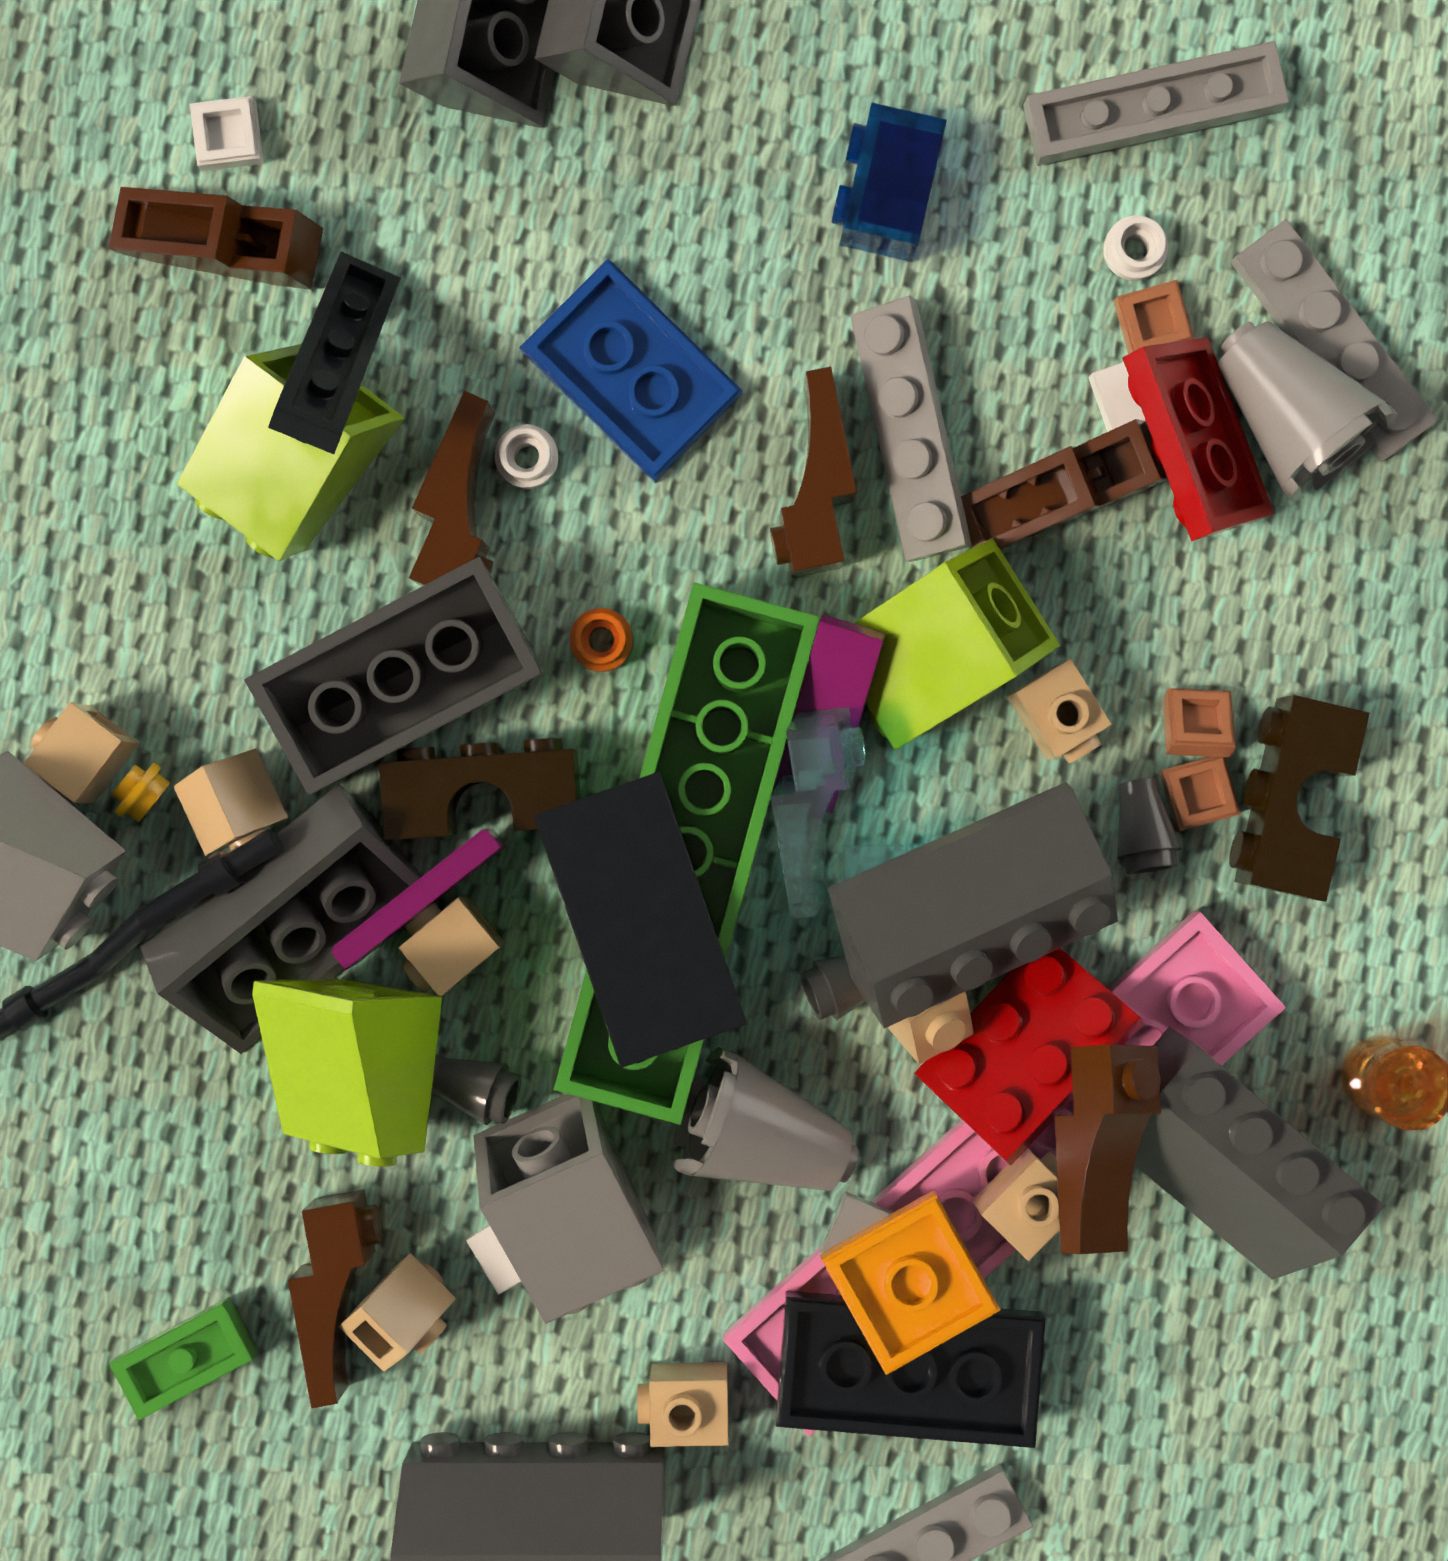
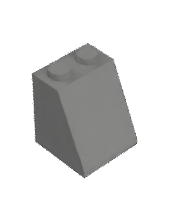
M6 751L0 755V946L37 961L58 945L62 946L65 950L69 949L85 935L93 923V920L87 915L116 886L118 879L112 874L126 853V850L14 755Z
M565 1094L515 1116L504 1124H497L473 1135L479 1207L545 1324L564 1315L578 1313L593 1302L625 1288L636 1287L645 1282L649 1277L664 1271L656 1235L596 1101Z

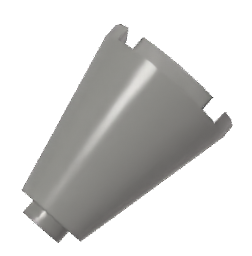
M1247 322L1231 333L1221 345V349L1225 354L1218 366L1282 491L1291 501H1299L1304 498L1300 486L1312 478L1313 487L1318 490L1345 471L1376 443L1368 432L1379 421L1389 429L1397 418V412L1388 402L1270 322L1261 323L1256 327L1252 322Z
M718 1047L708 1055L705 1061L714 1064L715 1067L705 1085L702 1084L698 1076H695L690 1088L681 1125L677 1124L673 1145L684 1148V1159H672L673 1167L678 1172L689 1176L831 1191L839 1182L845 1183L849 1180L858 1159V1148L852 1145L853 1138L849 1129L735 1052Z

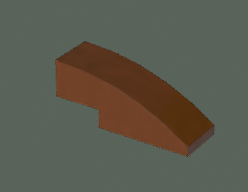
M121 187L109 249L119 254L155 263L276 286L311 290L323 228L298 210L241 205L227 195Z

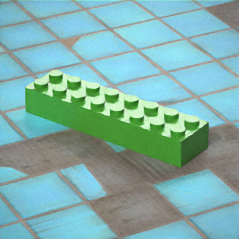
M693 582L640 778L659 771L662 775L726 960L820 617ZM586 970L553 1090L681 1125L704 1039L621 1068Z

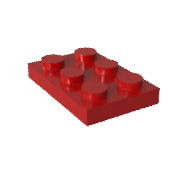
M1204 337L1144 346L1122 357L1129 375V392L1136 404L1142 409L1151 433L1150 444L1152 453L1156 461L1165 470L1174 494L1173 506L1175 514L1180 523L1187 529L1191 541L1241 527L1275 514L1209 338Z
M1059 948L1036 961L1028 962L1011 970L970 1013L974 1034L962 1040L951 1050L941 1052L928 1059L914 1074L1011 1166L1052 1123L1055 1116H1058L1073 1100L1071 1047L1125 1045L1144 1023L1138 1014Z

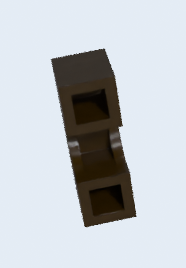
M1297 695L1276 698L1275 706H1268L1265 709L1258 729V742L1265 745L1260 769L1254 768L1250 772L1244 789V804L1251 807L1246 832L1241 830L1237 832L1230 850V867L1237 869L1234 882L1305 899L1327 901L1341 839L1322 835L1308 828L1299 816L1297 796L1302 784L1315 773L1335 777L1356 775L1369 712Z
M562 738L524 740L523 753L499 754V744L497 742L460 745L461 757L437 759L435 747L404 748L396 750L397 761L379 762L384 840L457 835L456 808L459 799L466 790L479 783H491L506 794L512 807L513 831L537 830L538 827L533 815L581 799L578 751L574 749L563 750Z

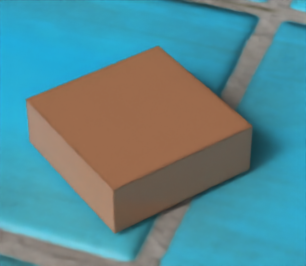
M1178 280L1120 295L1113 301L1128 354L1144 346L1194 339Z
M1167 688L1163 703L1166 755L1230 758L1236 748L1231 691Z
M1205 757L1159 770L1176 831L1186 830L1241 814L1225 757Z

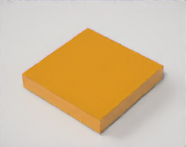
M934 1190L820 1254L822 1262L886 1375L1001 1310Z

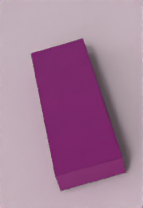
M822 616L774 784L773 796L831 814L833 813L886 633L830 616Z
M482 829L332 947L334 950L331 953L344 970L357 965L403 929L421 912L440 900L506 848V844L494 829Z

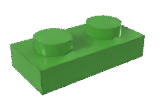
M227 1297L118 1355L109 1365L139 1421L252 1361L259 1352L230 1297Z

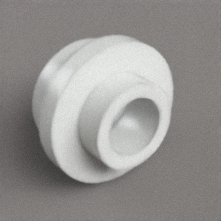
M1140 215L1125 217L1118 221L1107 234L1103 247L1104 258L1112 272L1123 279L1130 281L1147 279L1161 268L1167 258V236L1162 227L1148 217ZM1131 239L1140 241L1146 250L1145 257L1141 259L1130 258L1124 249L1125 242Z
M524 424L509 429L499 439L495 449V463L499 473L509 484L517 488L533 489L544 485L552 478L558 466L559 454L557 446L550 434L538 426ZM523 447H533L539 453L538 462L531 468H521L516 464V454Z

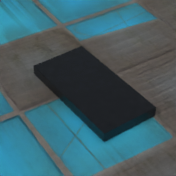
M660 771L533 815L621 1068L747 1024Z
M786 1291L775 1416L776 1427L1035 1448L1046 1317L1041 1311L1000 1308L999 1312L886 1375L842 1295Z

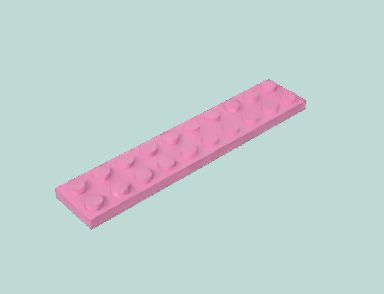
M1193 911L1107 988L1138 1014L1144 1023L1125 1045L1153 1046L1170 1026L1199 1046L1221 1066L1286 1008L1199 911ZM1073 1100L1058 1116L1074 1115ZM962 1119L870 1201L895 1212L934 1190L961 1240L966 1244V1248L983 1279L1016 1251L980 1214L972 1201L1008 1163ZM1055 1119L1028 1147L1040 1160L1049 1151L1056 1157ZM822 1245L723 1333V1341L776 1400L786 1291L841 1295L821 1260L820 1249ZM802 1429L808 1436L816 1431Z

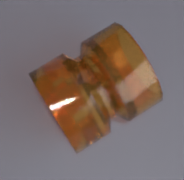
M1375 1035L1357 1042L1346 1054L1341 1067V1085L1348 1100L1360 1111L1406 1131L1428 1128L1438 1123L1448 1112V1065L1434 1051L1389 1035Z

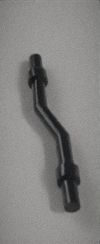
M267 829L230 853L220 850L199 863V872L137 909L92 953L37 987L24 986L2 1001V1008L0 1009V1038L15 1029L26 1031L47 1018L49 1008L107 974L157 927L211 894L221 897L242 884L244 874L283 851V846L278 836L271 829Z

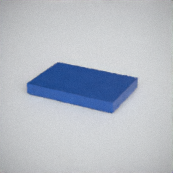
M609 258L519 347L520 351L654 483L743 395V390Z

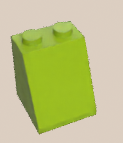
M302 344L252 354L243 358L176 483L195 498L196 505L203 512L214 518L225 520L246 536L245 540L252 549L278 561L307 549L405 419L404 416L360 385L335 454L302 443L268 428L275 406Z
M993 538L942 563L853 623L886 633L865 704L868 707L869 717L873 726L881 735L887 737L894 750L1012 680L1061 646Z
M344 978L254 981L252 996L283 1134L308 1140V1149L313 1152L343 1154L351 1151L358 1153L357 1162L368 1166H395L398 1156L425 1152L442 997Z

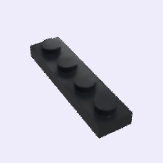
M342 251L340 252L275 406L268 428L302 443L335 454L401 277Z

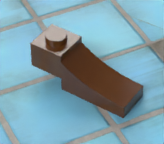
M831 366L806 371L803 386L808 419V446L805 472L794 505L783 507L780 510L779 520L781 526L770 528L776 564L778 566L788 563L791 579L841 569L844 557L833 506L852 503L857 494Z
M465 390L412 506V509L421 518L433 523L409 576L412 581L420 586L426 585L477 557L481 558L490 574L493 567V561L486 558L490 548L482 539L477 537L475 493L480 458L495 412L487 400Z
M1139 419L1132 420L1078 446H1069L961 496L973 547L993 538L999 549L1002 550L1167 481L1168 478L1164 468L1156 461L1152 453L1150 444L1151 434L1146 422Z
M1140 1045L1071 1047L1074 1115L1055 1116L1061 1253L1095 1254L1127 1252L1129 1196L1136 1155L1151 1114H1161V1079L1158 1065V1047Z
M365 1189L315 1198L302 1210L311 1264L301 1265L288 1279L311 1409L337 1404L349 1386L346 1367L345 1333L338 1326L346 1319L349 1296L357 1268L365 1266L376 1252L375 1244L381 1243L383 1237L379 1209L376 1204L367 1206Z

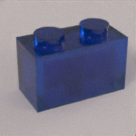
M871 103L867 125L854 123L845 162L857 164L853 186L840 184L831 223L843 226L839 246L913 262L920 240L947 119Z

